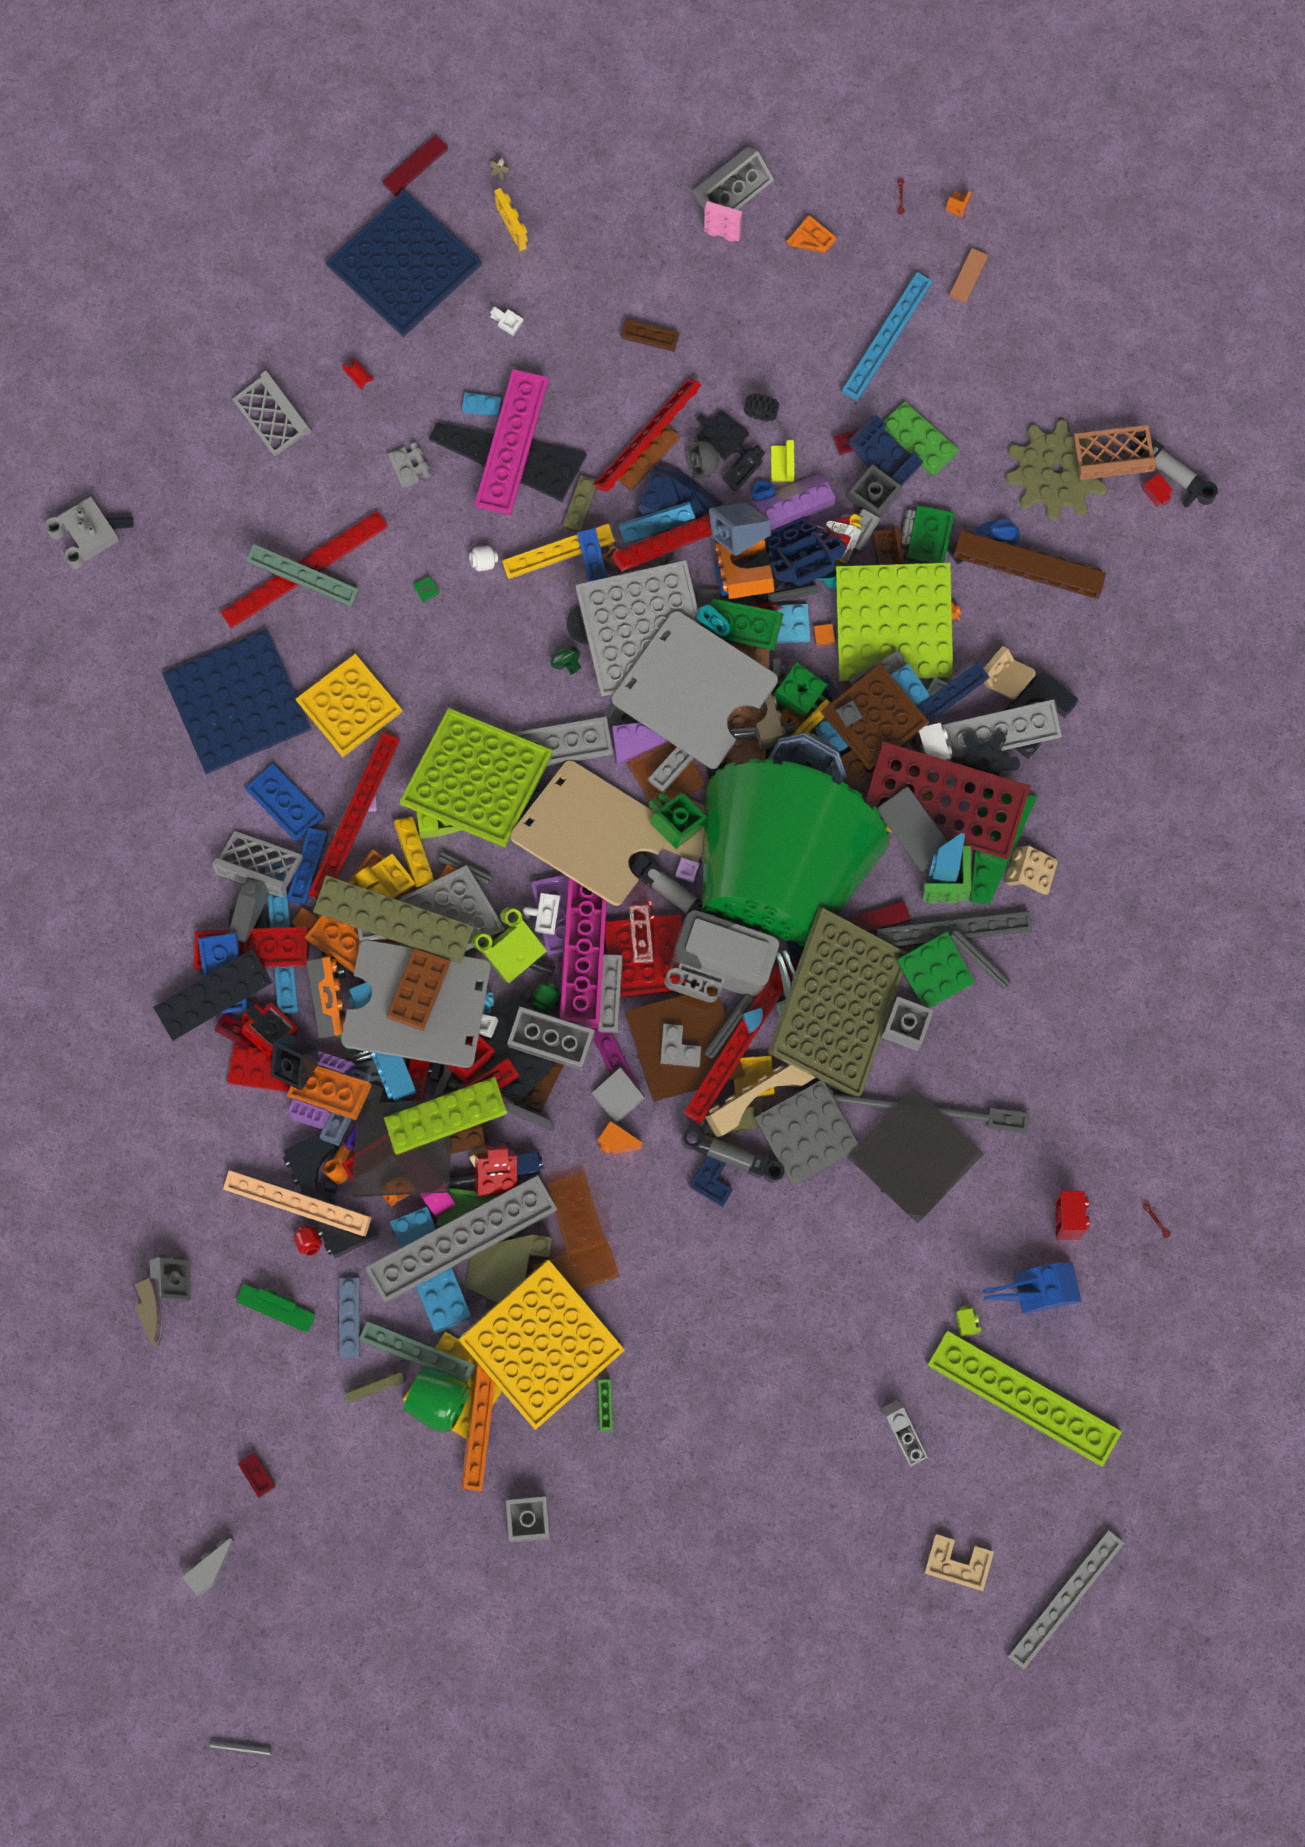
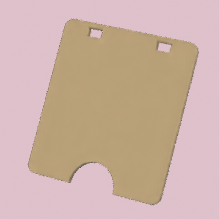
M566 761L510 835L512 842L615 906L623 903L639 880L629 868L628 860L630 856L639 851H649L658 855L668 842L650 824L651 818L655 813L654 811L574 761ZM560 777L565 781L561 786L555 784ZM528 818L534 821L530 827L524 824Z

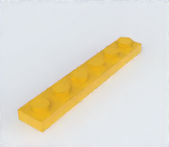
M609 524L596 528L600 548L615 543ZM578 534L502 560L508 579L581 555L582 551Z

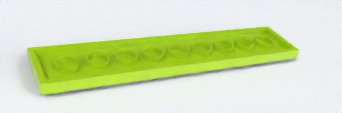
M949 1331L946 1332L927 1365L1100 1467L1104 1466L1122 1431Z

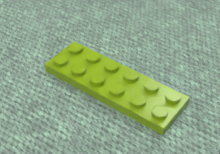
M493 1077L384 1117L394 1152L397 1155L508 1113L497 1079Z

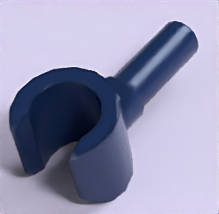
M326 1182L324 1192L330 1193V1203L335 1205L337 1185L332 1182Z

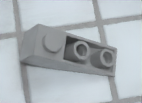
M896 1400L879 1409L909 1466L911 1467L928 1458L904 1407Z
M231 1538L221 1540L216 1545L217 1549L212 1553L208 1551L200 1558L201 1562L196 1566L192 1564L184 1571L185 1575L182 1578L196 1596L200 1597L216 1584L234 1543Z

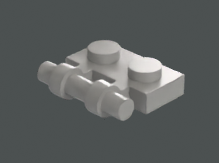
M417 442L410 444L412 449L410 453H407L405 447L387 454L401 488L419 482L417 475L420 473L423 474L424 478L431 476L429 472L430 467L425 462L422 456L423 451L418 447ZM416 458L418 466L414 468L411 460Z

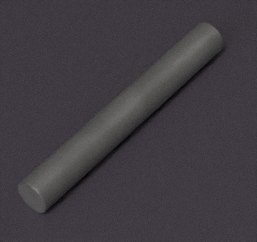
M210 1741V1749L271 1756L272 1748Z

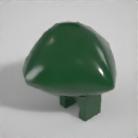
M571 645L558 646L552 654L551 667L557 670L566 667L570 675L577 673L581 669L578 662L581 654L580 650Z

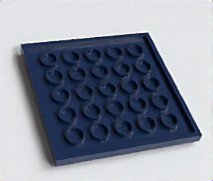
M405 190L326 262V266L403 338L482 265V261Z
M267 629L162 673L205 774L311 730L302 707L295 700L297 696Z

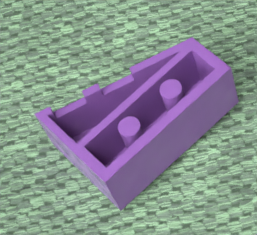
M641 723L612 726L616 767L670 743Z

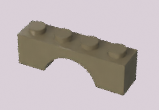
M771 693L761 706L766 716L756 725V736L760 750L773 748L780 738L786 737L785 727H781L780 711H776L775 708L777 706L776 697Z

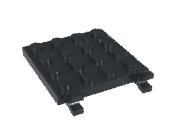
M528 988L519 999L513 996L494 1016L498 1019V1023L492 1038L479 1035L495 1050L481 1069V1072L484 1074L506 1059H509L518 1072L519 1077L500 1089L518 1105L558 1064L557 1062L508 1047L507 1043L519 1007L529 1009L525 1005L532 1000L533 993Z

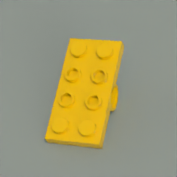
M393 854L371 868H364L355 875L352 881L348 882L396 899L415 886L413 879Z

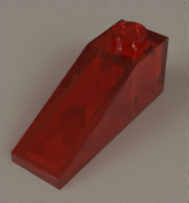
M652 900L633 901L629 906L634 963L654 962V915Z

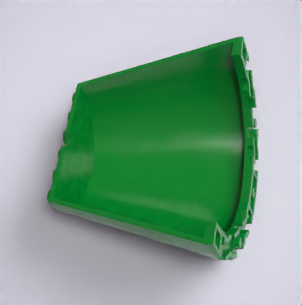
M750 759L746 764L738 765V763L733 762L725 765L724 769H718L715 775L711 776L705 790L704 814L708 818L704 825L701 912L743 925L749 929L759 927L764 934L775 935L782 940H790L805 947L817 909L824 908L838 915L886 852L890 840L889 831H886L887 824L881 819V814L875 806L870 807L864 802L862 794L849 788L842 781L840 785L831 781L833 776L819 770L783 761L782 765L773 764V759H766L764 761Z

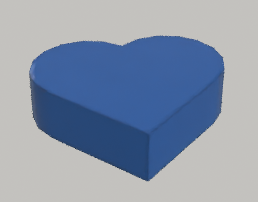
M758 480L751 490L752 498L755 501H761L765 497H772L776 493L774 484Z

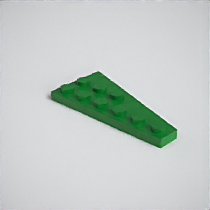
M983 791L984 798L989 799L993 796V792ZM1004 793L1001 796L1002 803L1009 804L1011 802V795ZM1027 796L1008 860L975 850L971 903L990 905L1038 796ZM980 806L978 816L985 817L987 815V808ZM998 812L995 819L998 823H1002L1005 821L1006 815L1004 812ZM977 825L976 836L982 832L980 825ZM993 830L990 833V839L992 841L999 840V831Z

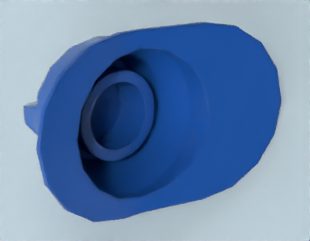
M1007 519L983 523L976 531L978 536H989L999 542L1007 541L1013 546L1020 540L1019 528L1015 523Z

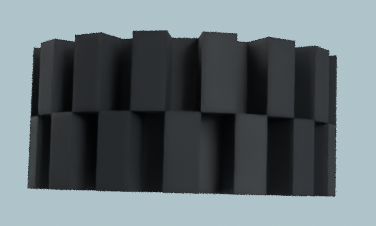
M752 393V395L749 394L746 398L744 412L750 418L754 417L753 419L773 421L777 417L780 404L777 399H772L773 397L771 396L767 397L765 394L757 393L756 395Z

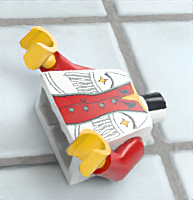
M853 514L852 516L837 518L834 522L828 521L825 528L817 525L818 530L822 531V529L828 531V535L832 537L833 535L839 536L846 545L847 549L842 558L834 561L835 566H839L840 563H848L861 534V530L857 527H861L858 522L860 519H863L862 516Z

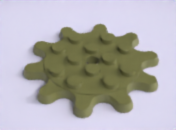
M1065 420L1057 421L1055 429L1051 434L1043 433L1036 425L1028 427L1029 445L1026 447L1012 445L1007 451L1008 455L1018 462V468L1005 475V482L1008 485H1021L1024 488L1025 493L1019 500L1020 506L1023 509H1029L1034 504L1041 503L1046 507V517L1052 521L1059 518L1060 510L1065 506L1073 508L1078 515H1085L1088 511V506L1085 503L1086 495L1090 493L1104 495L1107 492L1106 484L1097 478L1079 480L1074 437L1069 434V425ZM1087 438L1079 439L1080 445L1084 448H1087L1091 443ZM1085 454L1082 458L1083 465L1091 464L1094 459ZM1106 455L1100 456L1102 461L1110 462ZM1055 465H1059L1063 471L1055 473L1052 468Z

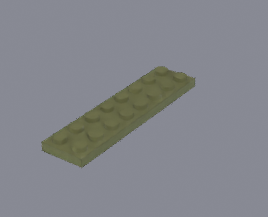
M327 875L313 913L459 964L462 962L474 928L471 925Z

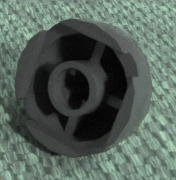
M690 442L688 446H691L690 450L686 451V462L689 471L693 468L695 475L692 477L700 479L710 476L716 471L720 462L719 452L709 442Z

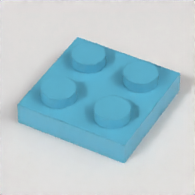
M808 604L780 605V610H771L784 614L777 643L810 642Z

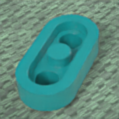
M711 605L702 606L697 610V619L707 630L719 638L729 633L730 626L728 621Z

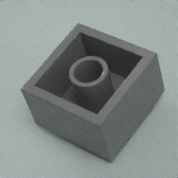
M872 464L849 491L848 500L859 509H865L881 519L901 495L902 486Z

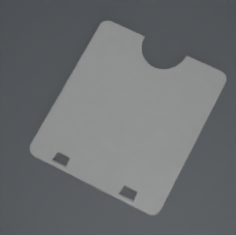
M675 611L670 614L613 694L612 702L617 708L708 768L716 769L737 741L728 730L730 714L742 706H752L760 709L777 685L778 678L775 673L681 612ZM667 629L670 635L666 641H663L660 638ZM633 677L637 681L633 685V687L629 689L628 687H626V685Z
M370 940L362 941L359 945L354 976L363 979L369 984L372 996L365 1006L359 1009H347L341 1038L342 1045L346 1048L463 1068L471 1067L474 1063L488 985L489 962L470 957H463L461 964L451 961L426 1027L422 1031L387 1018L388 1011L414 948ZM476 981L483 982L481 991L475 990ZM466 1036H473L472 1046L465 1045Z

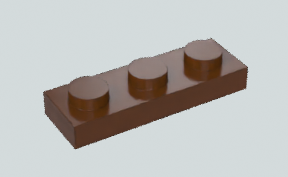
M626 319L621 339L675 352L680 333Z

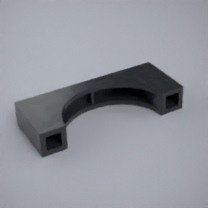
M321 1133L284 1150L286 1156L283 1157L287 1168L292 1167L294 1174L291 1177L295 1185L300 1184L302 1191L299 1193L319 1200L317 1190L318 1172L325 1159L336 1151L332 1143L320 1139ZM317 1221L319 1224L316 1227L320 1238L325 1237L327 1244L324 1246L328 1255L333 1254L334 1258H338L378 1238L371 1222L366 1236H361Z

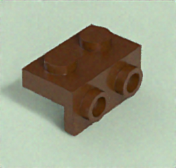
M893 526L891 530L873 531L872 538L877 565L902 564L903 560H905V551L901 547L902 533L899 531L898 526Z

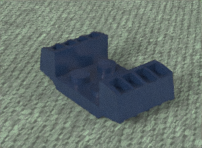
M877 415L871 416L846 443L869 468L873 464L903 486L922 466L923 461L915 452L910 455L884 429L887 424Z

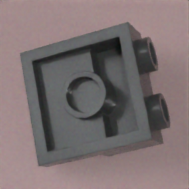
M155 1255V1259H150V1279L155 1280L156 1298L179 1301L191 1300L190 1261L182 1260V1257L178 1256L167 1258V1255Z

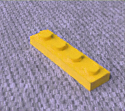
M413 817L394 820L393 825L411 878L415 882V890H418L434 882V878Z

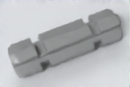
M907 510L905 514L901 542L903 546L910 545L916 511Z

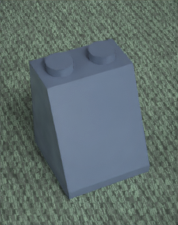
M746 502L709 509L712 538L735 556L771 535L770 520Z

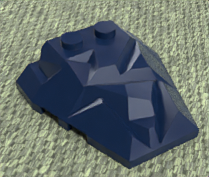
M659 462L656 469L652 472L636 518L690 501L696 519L709 515L710 508L722 506L723 502L678 468ZM668 529V530H665V531H662V532H659V533H655V534H652V535L661 534V533H664V532L669 531V530H671V529Z
M803 518L772 530L771 535L768 536L771 571L778 580L790 581L797 586L807 584L834 571L836 568L834 561L841 559L847 549L839 536L833 535L832 537L828 535L827 530L822 529L820 531L815 524Z

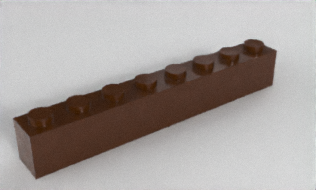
M968 530L960 532L953 558L1095 599L1099 598L1106 577V572H1102L1099 568H1088L1079 562L1071 563L1062 557H1050L1044 552H1033L1027 547H1016L1007 541H995L992 537L978 536Z

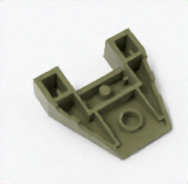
M529 1235L502 1241L470 1257L465 1288L498 1304L526 1279L530 1258L550 1261L552 1237Z

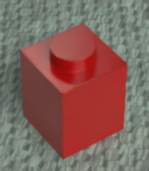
M1160 473L1147 481L1143 487V491L1156 507L1160 504L1165 505L1171 500L1173 489Z

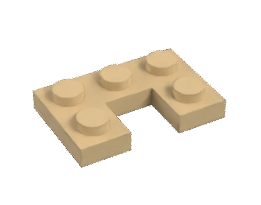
M935 1534L924 1574L983 1592L994 1552L974 1546L969 1565L950 1560L955 1540Z

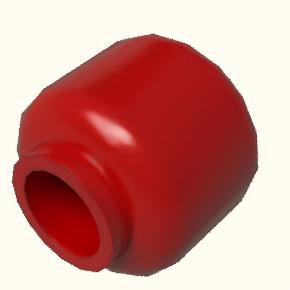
M301 1226L293 1237L298 1252L306 1256L315 1255L322 1246V1240L317 1229L314 1227Z

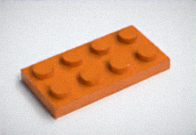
M317 1066L302 1090H298L291 1086L287 1097L291 1100L296 1099L325 1109L328 1112L357 1120L372 1085L367 1081Z

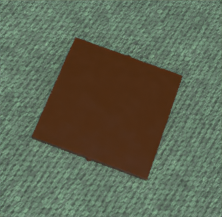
M713 988L707 989L709 995H716V991ZM681 995L624 1012L638 1053L637 1058L640 1060L653 1102L698 1090L732 1037V1034H730L712 1059L704 1054L727 1021L720 997L710 1003L688 995ZM663 1024L682 1025V1045L701 1046L699 1067L660 1063ZM739 1061L727 1081L745 1076L741 1061Z

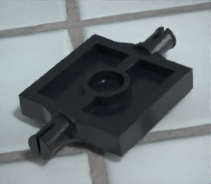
M722 410L710 420L702 414L697 417L696 420L704 425L703 430L697 435V439L711 443L723 460L726 461L730 455L736 452L741 455L745 453L746 449L742 444L750 432Z

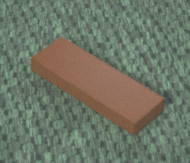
M973 248L971 249L950 292V298L965 304L967 303L988 259V254Z

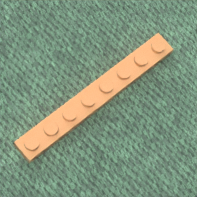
M228 1171L223 1188L224 1190L361 1236H366L371 1221L370 1216L235 1171Z

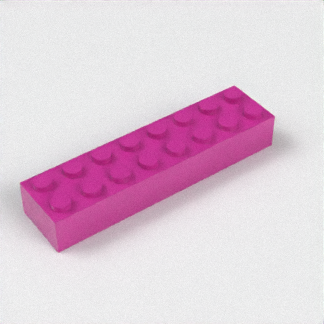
M568 877L559 1019L586 1028H598L600 1021L606 900Z

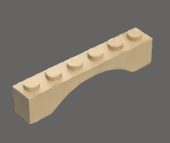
M790 1064L785 1067L780 1065L772 1070L774 1074L771 1076H762L756 1080L758 1084L753 1087L748 1085L740 1090L742 1094L737 1097L732 1095L724 1100L726 1104L721 1107L716 1105L709 1109L710 1114L706 1115L705 1118L716 1137L723 1136L739 1125L741 1116L747 1106L762 1092L775 1086H803L815 1077Z

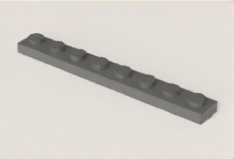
M1030 911L876 929V936L898 948L923 945L944 932H948L951 935L955 930H958L967 939L1032 932Z

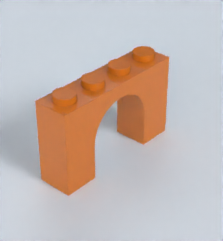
M765 539L737 556L733 555L719 542H715L716 554L720 553V555H717L718 564L723 566L720 568L721 579H725L722 581L724 592L728 591L729 599L774 592L770 565L755 568H740L734 565L741 558L759 555L763 550L766 552Z

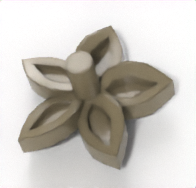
M504 158L498 162H490L493 168L490 176L498 174L499 178L503 181L505 177L504 172L511 170L509 167L504 166Z

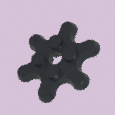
M973 731L965 733L963 740L968 747L966 755L962 757L954 756L950 760V762L1000 777L1007 770L1015 771L1019 769L1021 764L1019 758L1014 756L1007 757L1002 753V746L1006 742V736L1000 731L995 732L991 740L986 743L981 742ZM982 758H986L989 761L987 769L979 766ZM968 782L964 786L966 793H972L975 789L972 782Z

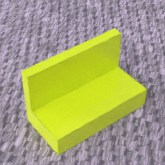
M787 440L786 446H771V482H794V440Z

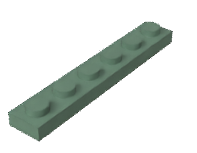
M253 544L246 560L249 564L349 607L352 606L358 591L355 587Z
M368 1321L359 1338L360 1341L418 1365L457 1375L467 1383L475 1368V1365Z

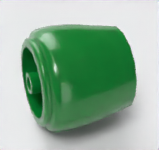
M423 1366L409 1391L403 1410L439 1433L451 1432L464 1409L470 1393V1387L464 1379L457 1375Z

